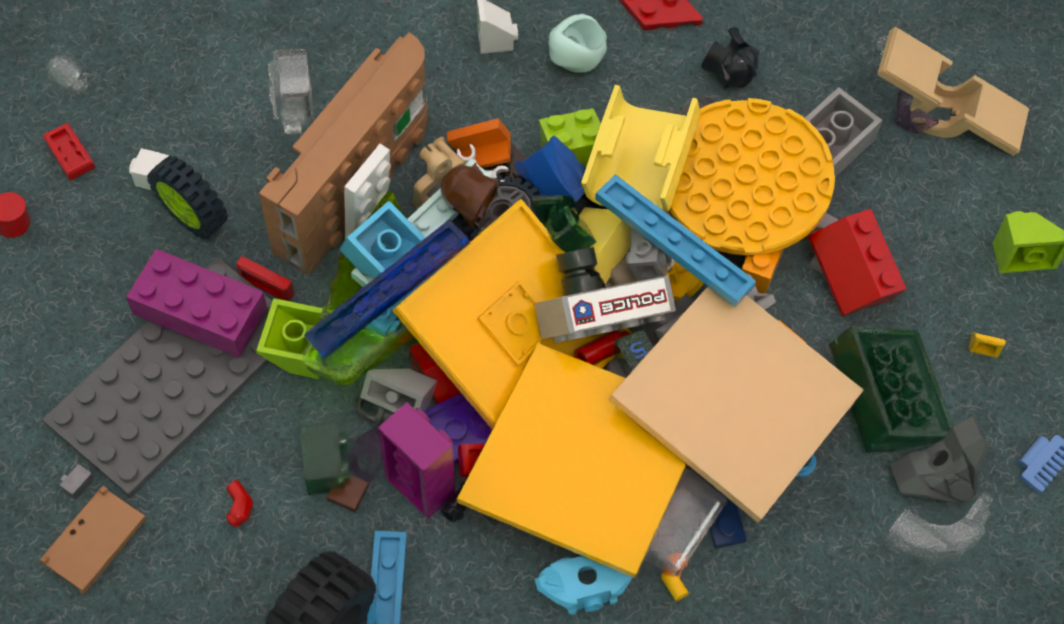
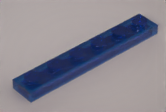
M450 219L447 220L304 334L305 338L325 360L469 245L470 242L467 236Z

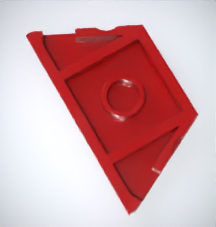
M619 0L643 30H655L660 27L678 28V24L694 23V26L703 24V17L688 0Z

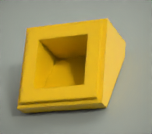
M972 332L969 350L973 353L997 358L1005 346L1006 340Z

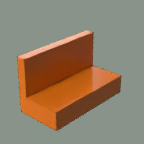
M499 118L447 132V142L456 152L459 149L463 157H469L472 154L469 144L474 146L476 150L475 159L481 168L511 162V133Z

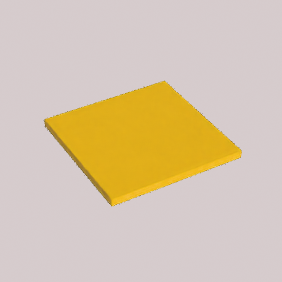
M522 199L516 201L392 310L492 430L538 343L574 357L575 349L610 333L606 332L554 343L553 337L541 338L534 303L564 296L561 280L565 275L559 272L556 255L566 252ZM628 328L617 330L620 333L627 330L631 335V340L635 338ZM617 354L595 364L594 366L603 368Z
M538 343L457 498V502L636 578L687 464L609 400L612 393L626 378Z

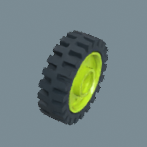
M168 156L148 173L147 181L151 185V190L156 193V198L162 202L161 205L170 211L169 214L173 218L175 217L178 223L184 225L188 231H192L195 236L207 239L227 221V210L223 207L222 200L217 198L218 194L216 191L211 190V185L202 179V175L199 172L195 173L194 168L189 164L186 165L182 159L179 160L176 156Z

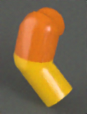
M683 553L670 554L665 559L661 574L662 581L676 602L689 594L680 579L682 570L688 565V559Z

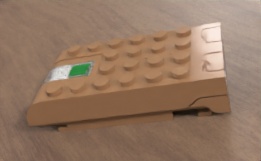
M410 32L404 38L400 36L384 55L381 54V50L375 48L292 146L293 150L299 154V157L284 174L275 167L266 177L268 183L259 192L272 254L307 275L311 274L332 247L336 248L342 241L345 231L344 187L377 146L381 144L390 149L389 163H391V168L389 170V178L392 179L395 168L407 161L411 148L415 144L419 145L425 137V130L429 121L424 47L419 39Z

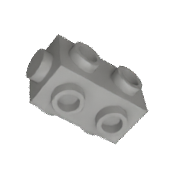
M632 228L630 231L631 249L626 254L627 268L632 270L637 281L666 276L667 267L671 266L672 258Z

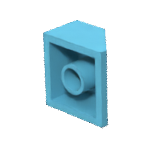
M388 201L345 239L340 251L360 272L389 284L420 256L431 243Z

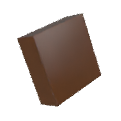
M340 471L327 495V501L356 512L369 487V482Z

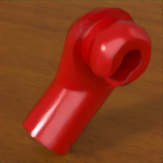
M235 480L226 487L227 492L234 500L231 511L226 517L230 525L238 527L242 522H246L249 519L253 509V500L240 481Z

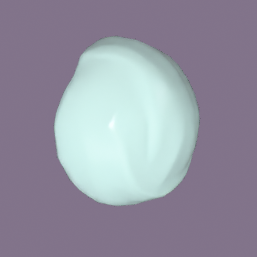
M585 14L572 15L551 30L548 41L550 59L555 64L571 72L584 73L591 71L604 58L607 49V35L593 17Z

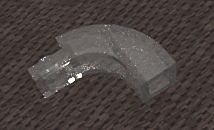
M983 492L962 520L947 526L928 523L905 508L888 530L883 542L897 552L919 561L945 562L957 559L975 548L987 532V529L983 526L992 515L988 508L994 499Z

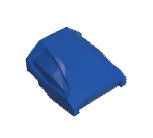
M555 135L542 148L525 160H519L515 164L519 175L539 190L543 202L549 208L551 214L561 213L577 202L585 193L581 182L586 168L578 162L576 155Z

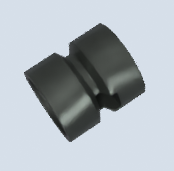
M594 247L556 255L559 272L565 275L561 280L564 296L603 288L600 273L594 271V267L598 264Z

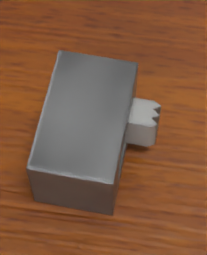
M78 464L68 476H62L60 487L63 492L76 500L91 484L94 477L91 472Z

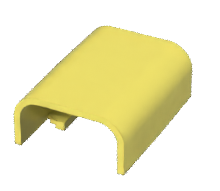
M615 85L581 182L586 196L594 203L603 206L595 200L596 192L614 175H617L668 214L701 114L698 99L692 98L687 116L655 111L630 105L624 100L620 86Z

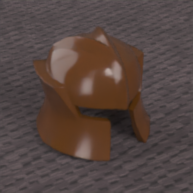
M476 163L472 167L460 165L451 169L442 178L441 194L447 205L454 211H458L472 230L475 220L479 222L493 200L500 180L484 175Z

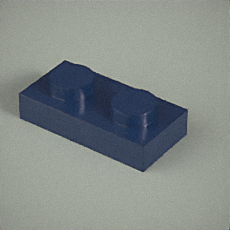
M713 485L700 487L698 492L715 549L745 543L747 538L737 505Z

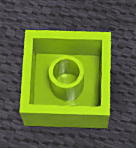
M594 108L539 119L541 147L548 143L550 138L555 135L576 155L578 162L586 168L601 125Z

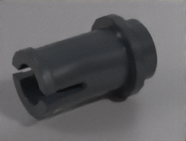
M465 481L450 500H445L442 503L441 513L451 522L463 519V512L468 508L457 502Z

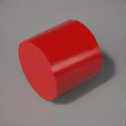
M16 193L0 194V234L7 238L21 236L28 230L31 223L25 200Z

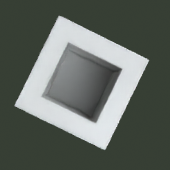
M141 148L137 158L132 159L129 173L132 175L135 186L151 190V185L147 181L148 173L169 155Z

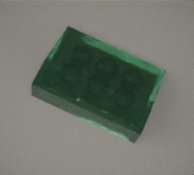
M850 326L829 344L837 369L863 389V392L851 405V410L866 452H894L937 443L946 437L949 429L954 427L917 330Z

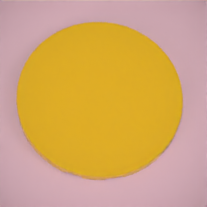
M748 98V100L731 101L728 99L700 108L701 114L668 212L670 216L713 249L736 255H760L776 252L799 242L814 230L828 210L835 184L833 158L828 145L818 130L795 111L789 108L786 110L773 105L771 101Z

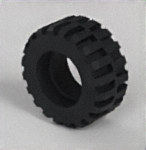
M320 553L318 557L310 560L309 564L304 566L298 572V575L286 586V590L282 595L280 594L275 602V606L266 617L265 624H362L375 598V582L372 576L339 553Z

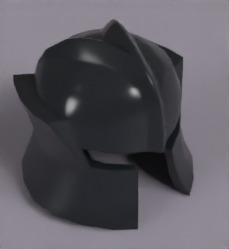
M732 27L728 30L732 37L728 46L725 48L715 41L701 65L703 70L714 73L719 78L724 89L728 86L736 88L745 87L751 82L753 77H757L756 70L758 68V55L760 51L744 41L738 27Z

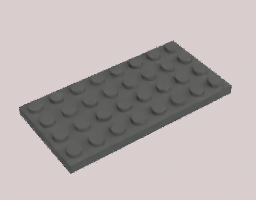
M218 257L206 267L208 270L256 288ZM264 294L267 311L240 358L147 321L52 409L42 421L131 498L270 362L258 355L256 350L272 300Z

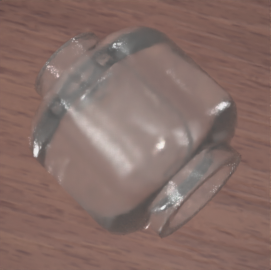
M59 54L46 66V79L62 95L68 96L73 93L79 95L87 88L88 82L86 80L89 71L73 55L66 54L63 56Z

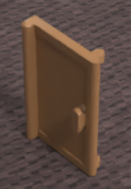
M102 486L39 561L78 588L81 594H85L147 518L108 491L105 486Z

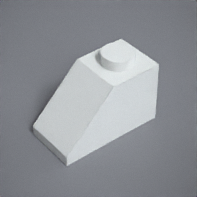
M477 0L478 37L481 54L513 51V41L518 40L517 24H512L510 13L487 0Z

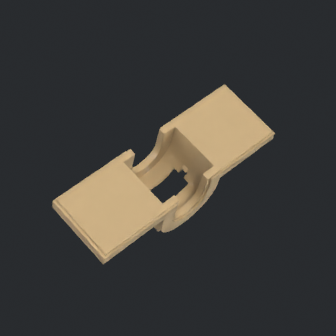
M894 27L889 31L877 75L913 96L910 108L911 121L917 129L923 133L941 138L956 137L970 130L1012 156L1019 153L1029 112L1027 106L976 75L959 86L951 87L941 84L938 81L939 74L951 67L953 61L899 28ZM936 107L952 109V114L956 116H950L949 121L930 117L927 113Z

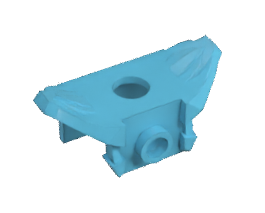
M579 556L575 558H562L550 564L549 567L541 571L539 577L535 579V583L539 592L568 609L569 614L575 615L577 610L583 608L586 612L598 610L606 602L614 605L618 601L617 597L622 595L633 577L584 556ZM592 569L596 572L597 579L592 584H583L578 579V573Z

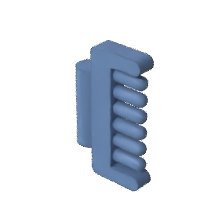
M1055 435L1049 442L1047 438L1040 436L1018 461V464L1025 469L1020 476V480L1039 494L1045 490L1048 482L1053 480L1052 476H1057L1056 471H1061V466H1064V439L1059 435Z

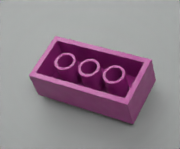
M155 249L126 296L133 315L239 358L267 311L263 291L158 249Z
M406 402L378 427L385 478L429 519L442 507V503L445 500H450L455 494L453 441L442 429L437 431L430 424L428 416L420 408L414 409Z

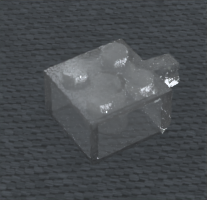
M307 48L272 51L273 62L268 63V73L271 80L269 95L270 102L272 103L273 118L279 119L280 128L284 129L285 134L302 133L303 127H309L314 122L312 79Z

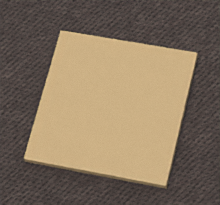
M708 286L612 393L609 400L751 518L759 522L863 392V389L747 295L735 307Z

